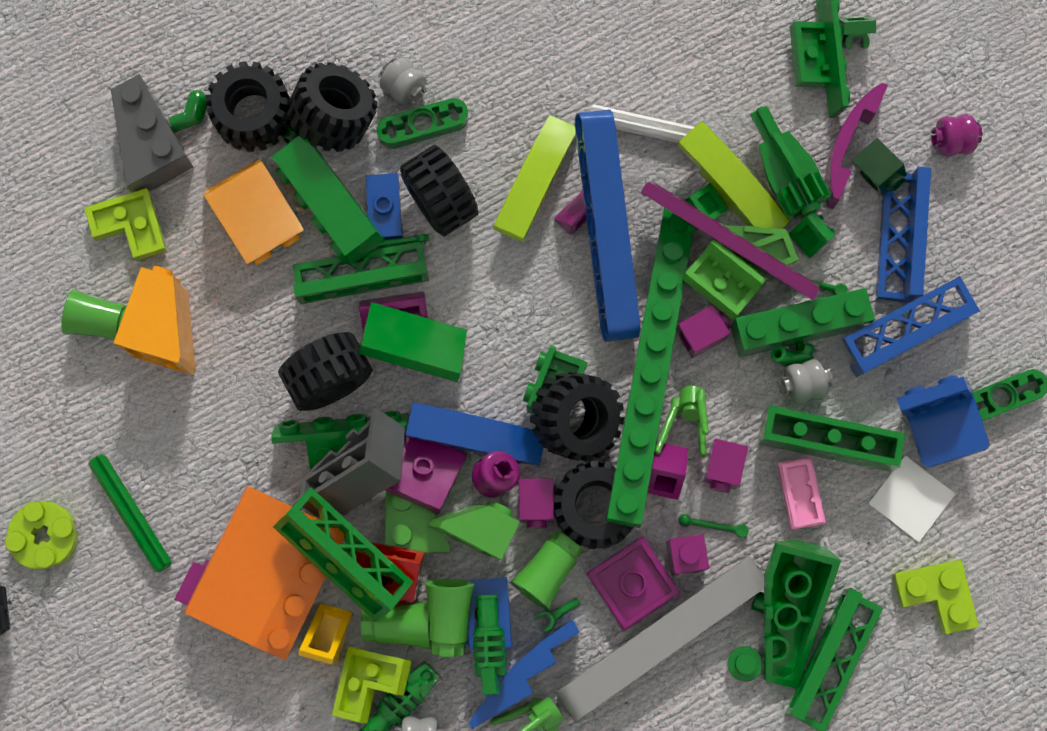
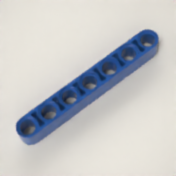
M610 109L579 112L575 115V133L602 338L605 342L638 338L641 330L614 115Z

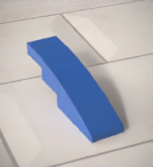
M412 403L406 437L439 443L441 446L471 451L474 454L483 456L494 451H503L510 454L519 463L540 467L543 447L538 443L540 438L534 436L532 429L454 410Z
M573 620L542 640L500 680L501 693L487 695L469 721L472 729L533 693L527 680L556 663L550 649L579 633Z

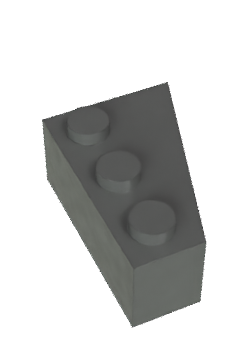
M140 74L110 89L126 186L131 192L145 188L151 191L194 167Z
M375 407L368 413L370 421L358 432L352 429L346 435V439L349 441L337 453L330 450L302 477L299 498L306 490L312 487L343 516L364 502L371 500L387 488L396 485L400 481L402 474L401 466L405 427ZM307 501L303 508L319 517V510Z

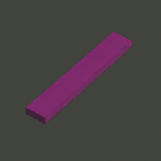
M653 181L645 184L641 191L642 194L811 300L819 292L818 284Z

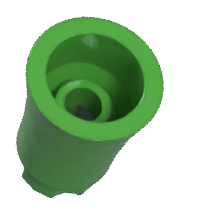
M72 289L68 294L63 309L62 333L64 335H87L115 340L127 306L96 298Z
M555 531L549 541L546 540L538 553L510 583L530 601L549 611L559 589L576 565V559L580 556L583 549L567 535Z
M462 579L429 580L425 582L429 607L431 654L438 655L439 657L463 656L466 650L465 642L468 640V621L474 583Z
M428 602L395 605L392 611L376 622L362 610L360 629L363 641H375L376 644L408 645L431 650Z

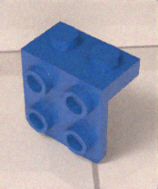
M957 375L948 376L940 379L936 386L927 389L923 386L907 390L905 396L897 398L901 412L908 418L921 462L925 467L931 468L985 451L989 448L990 442L974 394L964 376L960 378Z

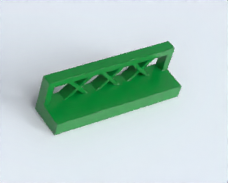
M422 241L372 250L358 261H363L360 266L352 263L347 257L343 259L332 257L294 264L293 271L296 284H293L295 298L301 305L429 281ZM417 251L419 261L397 264L404 253ZM395 255L392 260L388 258V256ZM380 258L389 264L384 268L365 270L371 259ZM348 264L356 269L355 273L332 276L339 265ZM328 267H330V269L328 270V272H326L325 270L322 269V268H328ZM316 270L324 275V277L319 280L303 282L302 272Z
M312 487L306 490L298 501L273 526L277 532L375 622L392 611L413 583L408 576ZM307 501L319 510L320 520H310L300 510ZM329 528H339L345 535L346 544H336L330 538ZM355 552L367 554L370 557L371 568H362L356 561ZM381 575H389L400 585L393 595L382 586Z
M853 588L843 590L801 678L798 689H796L785 712L787 715L818 731H826L883 610L879 605L863 598V594ZM858 605L872 611L865 625L853 627L851 619ZM863 630L858 640L856 632ZM850 634L855 648L850 656L839 659L837 649L843 636ZM848 661L843 671L841 663ZM836 665L840 680L836 687L824 690L822 681L829 667ZM833 693L830 701L828 702L826 694ZM821 696L825 712L819 723L806 715L814 698Z

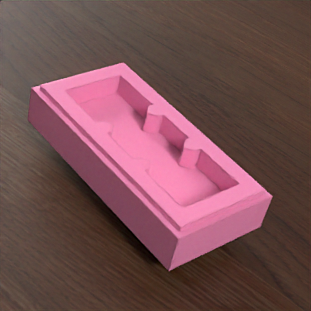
M812 457L778 463L777 469L790 530L826 524Z

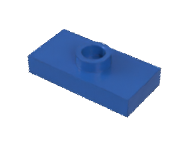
M398 173L365 175L369 219L385 240L402 238Z

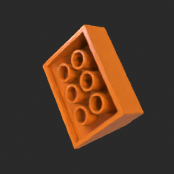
M246 486L184 613L286 661L326 576L273 528L274 524L292 506ZM303 512L310 520H320ZM329 528L330 538L336 544H342L345 539L344 533L339 528Z

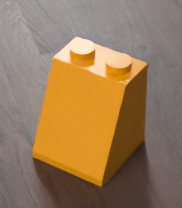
M260 159L255 160L203 191L205 199L247 264L254 261L255 265H258L273 255L270 250L280 244L286 248L301 238L298 233L304 230Z
M153 266L152 270L141 267L113 344L133 358L193 376L196 369L189 293L180 284L181 281L172 276V271L159 266Z

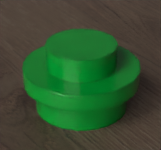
M742 646L730 653L727 666L730 674L735 679L748 682L759 676L763 663L760 654L755 649Z

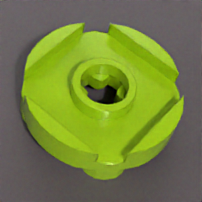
M48 501L29 502L12 518L8 526L5 545L11 551L15 560L25 567L44 570L65 563L76 549L78 532H76L75 519L61 505ZM44 526H47V534L51 536L48 542L41 541L38 544L35 533L38 529L42 530Z

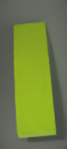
M549 115L519 171L496 219L493 230L518 241H524L548 197L550 188L563 165L567 152L576 138L574 125Z
M703 121L699 122L678 142L677 147L700 168L699 174L708 183L713 185L715 190L721 195L726 206L746 226L764 229H784L790 223L753 174Z

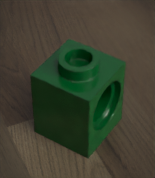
M878 138L852 159L856 172L882 197L888 191H896L904 183V177L907 176L904 163Z

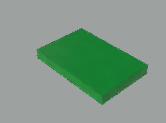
M371 302L359 354L458 382L461 374L467 330Z

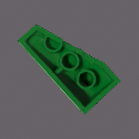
M799 540L777 541L774 544L764 574V680L766 682L798 689L841 560L826 547Z

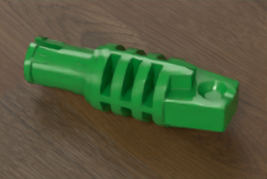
M498 595L476 596L478 628H474L475 632H473L475 677L481 676L483 695L500 694V675H506L504 630H502V627H499Z
M423 661L409 672L404 696L387 693L379 702V711L368 721V724H365L358 731H388L393 725L398 726V724H402L403 718L409 716L426 698L440 678L439 673L429 663Z

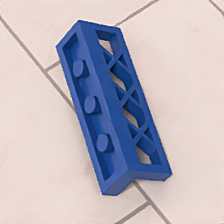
M917 167L913 174L907 173V176L904 177V183H910L909 195L902 201L893 192L888 191L883 196L876 299L910 303L923 296L931 168ZM891 202H892V203L895 205V207H893V208L890 210V208H891ZM906 202H908V209L904 206ZM898 209L907 219V227L899 233L890 223V215ZM890 233L893 236V238L888 241ZM904 233H906V240L902 237ZM894 241H897L905 250V258L898 264L887 254L888 246ZM887 264L891 268L888 272H886ZM903 264H904V272L899 268V267L902 266ZM893 272L903 281L902 293L885 291L886 278Z
M959 276L844 337L842 341L855 362L850 365L855 377L868 372L978 313L980 310L961 277ZM953 287L956 288L964 302V305L956 309L942 305L945 292ZM938 296L936 303L929 301ZM923 305L934 309L930 323L924 324L913 320L916 307ZM909 311L907 318L901 317V315ZM940 311H943V312H946V313H947V314H945V315L939 317ZM891 320L906 324L903 336L898 340L884 336L887 322ZM911 326L916 327V328H919V329H917V330H915V331L909 333V332H910V329H911ZM880 327L878 334L871 332L872 330ZM861 336L877 340L873 353L865 358L862 357L854 343V340ZM882 341L889 343V345L880 349Z

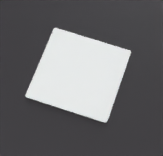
M904 456L900 467L893 470L869 504L917 542H920L955 496V493L910 458Z

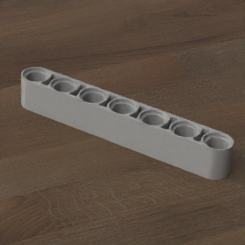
M746 557L555 692L573 720L575 722L762 591L764 589L763 574L751 557Z

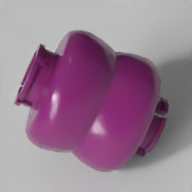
M962 114L957 117L944 116L937 121L936 126L931 130V133L935 134L931 135V143L944 157L956 154H971L976 150L978 143L982 141V137H979L983 136L981 124L976 122L970 114Z
M503 451L488 453L474 465L472 470V482L475 489L480 494L489 498L504 495L517 484L520 477L517 461L510 454Z

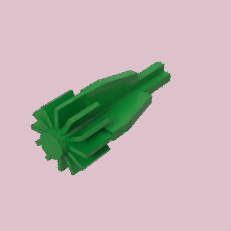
M768 106L757 108L750 116L764 141L758 146L767 182L788 219L796 218L800 214L806 217L813 211L815 213L821 209L820 204L828 201L827 199L832 195L820 175L814 160L789 131L781 133Z

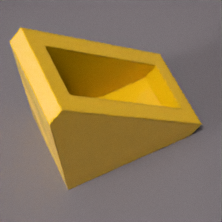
M320 603L298 655L332 665L339 664L353 612Z

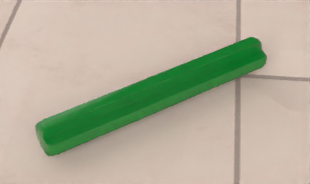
M100 454L91 459L89 467L152 569L159 573L170 567L172 564L171 559L107 456Z

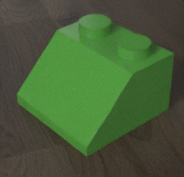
M487 502L486 505L475 504L430 519L428 526L486 556L502 560L520 521L511 517L514 512L511 509L496 502L494 504Z

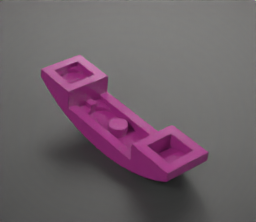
M879 84L856 104L833 142L825 171V184L832 195L827 199L826 203L827 207L834 209L840 200L852 172L840 166L858 121L868 125L871 123L886 92L887 84Z

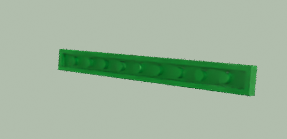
M665 207L661 220L606 522L641 528L685 282L681 278L687 270L694 231L692 224Z

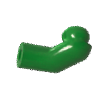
M201 90L190 92L184 112L168 117L174 133L198 125L203 121L207 111L206 108H208L204 92Z
M802 342L796 345V352L789 351L782 346H776L772 349L770 356L774 362L787 367L790 364H802L807 360L814 359L812 355L815 348L810 343L804 344Z

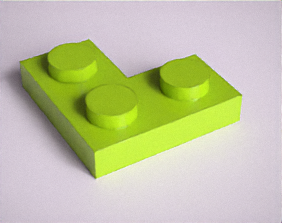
M148 188L84 207L94 240L98 241L126 232L132 257L136 261L167 252L151 192Z
M962 559L892 574L900 608L934 601L942 634L979 627Z
M348 646L332 716L368 724L375 690L404 696L411 660Z

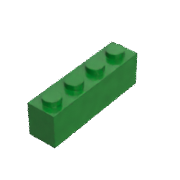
M300 136L296 137L272 156L279 166L275 169V172L286 185L291 183L297 190L293 194L294 198L304 210L308 207L315 215L311 218V221L322 234L328 232L333 239L329 245L340 259L347 257L355 264L385 241L384 237L318 149L310 145V141L307 138L303 140Z
M863 288L737 317L731 325V331L738 357L741 358L771 351L776 346L788 347L797 345L799 342L805 343L857 331L871 324L875 317L867 289Z
M770 405L763 412L758 445L891 472L901 465L906 433Z

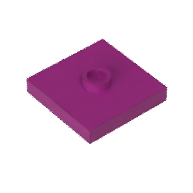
M405 432L400 481L384 491L436 514H440L466 461L467 454L455 448L441 446L439 443L408 438Z
M641 536L585 573L623 632L681 594L644 536Z

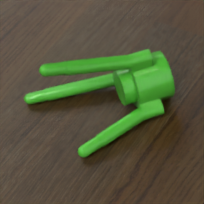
M687 386L680 390L679 397L671 399V409L658 438L655 454H660L676 414L679 411L683 419L697 421L700 456L705 457L707 455L705 435L709 434L706 412V392L698 386Z
M547 696L542 701L537 697L524 706L493 718L491 724L497 725L533 711L527 715L531 722L519 731H532L535 728L537 731H543L544 729L545 731H558L559 727L557 724L563 721L564 718L553 701Z

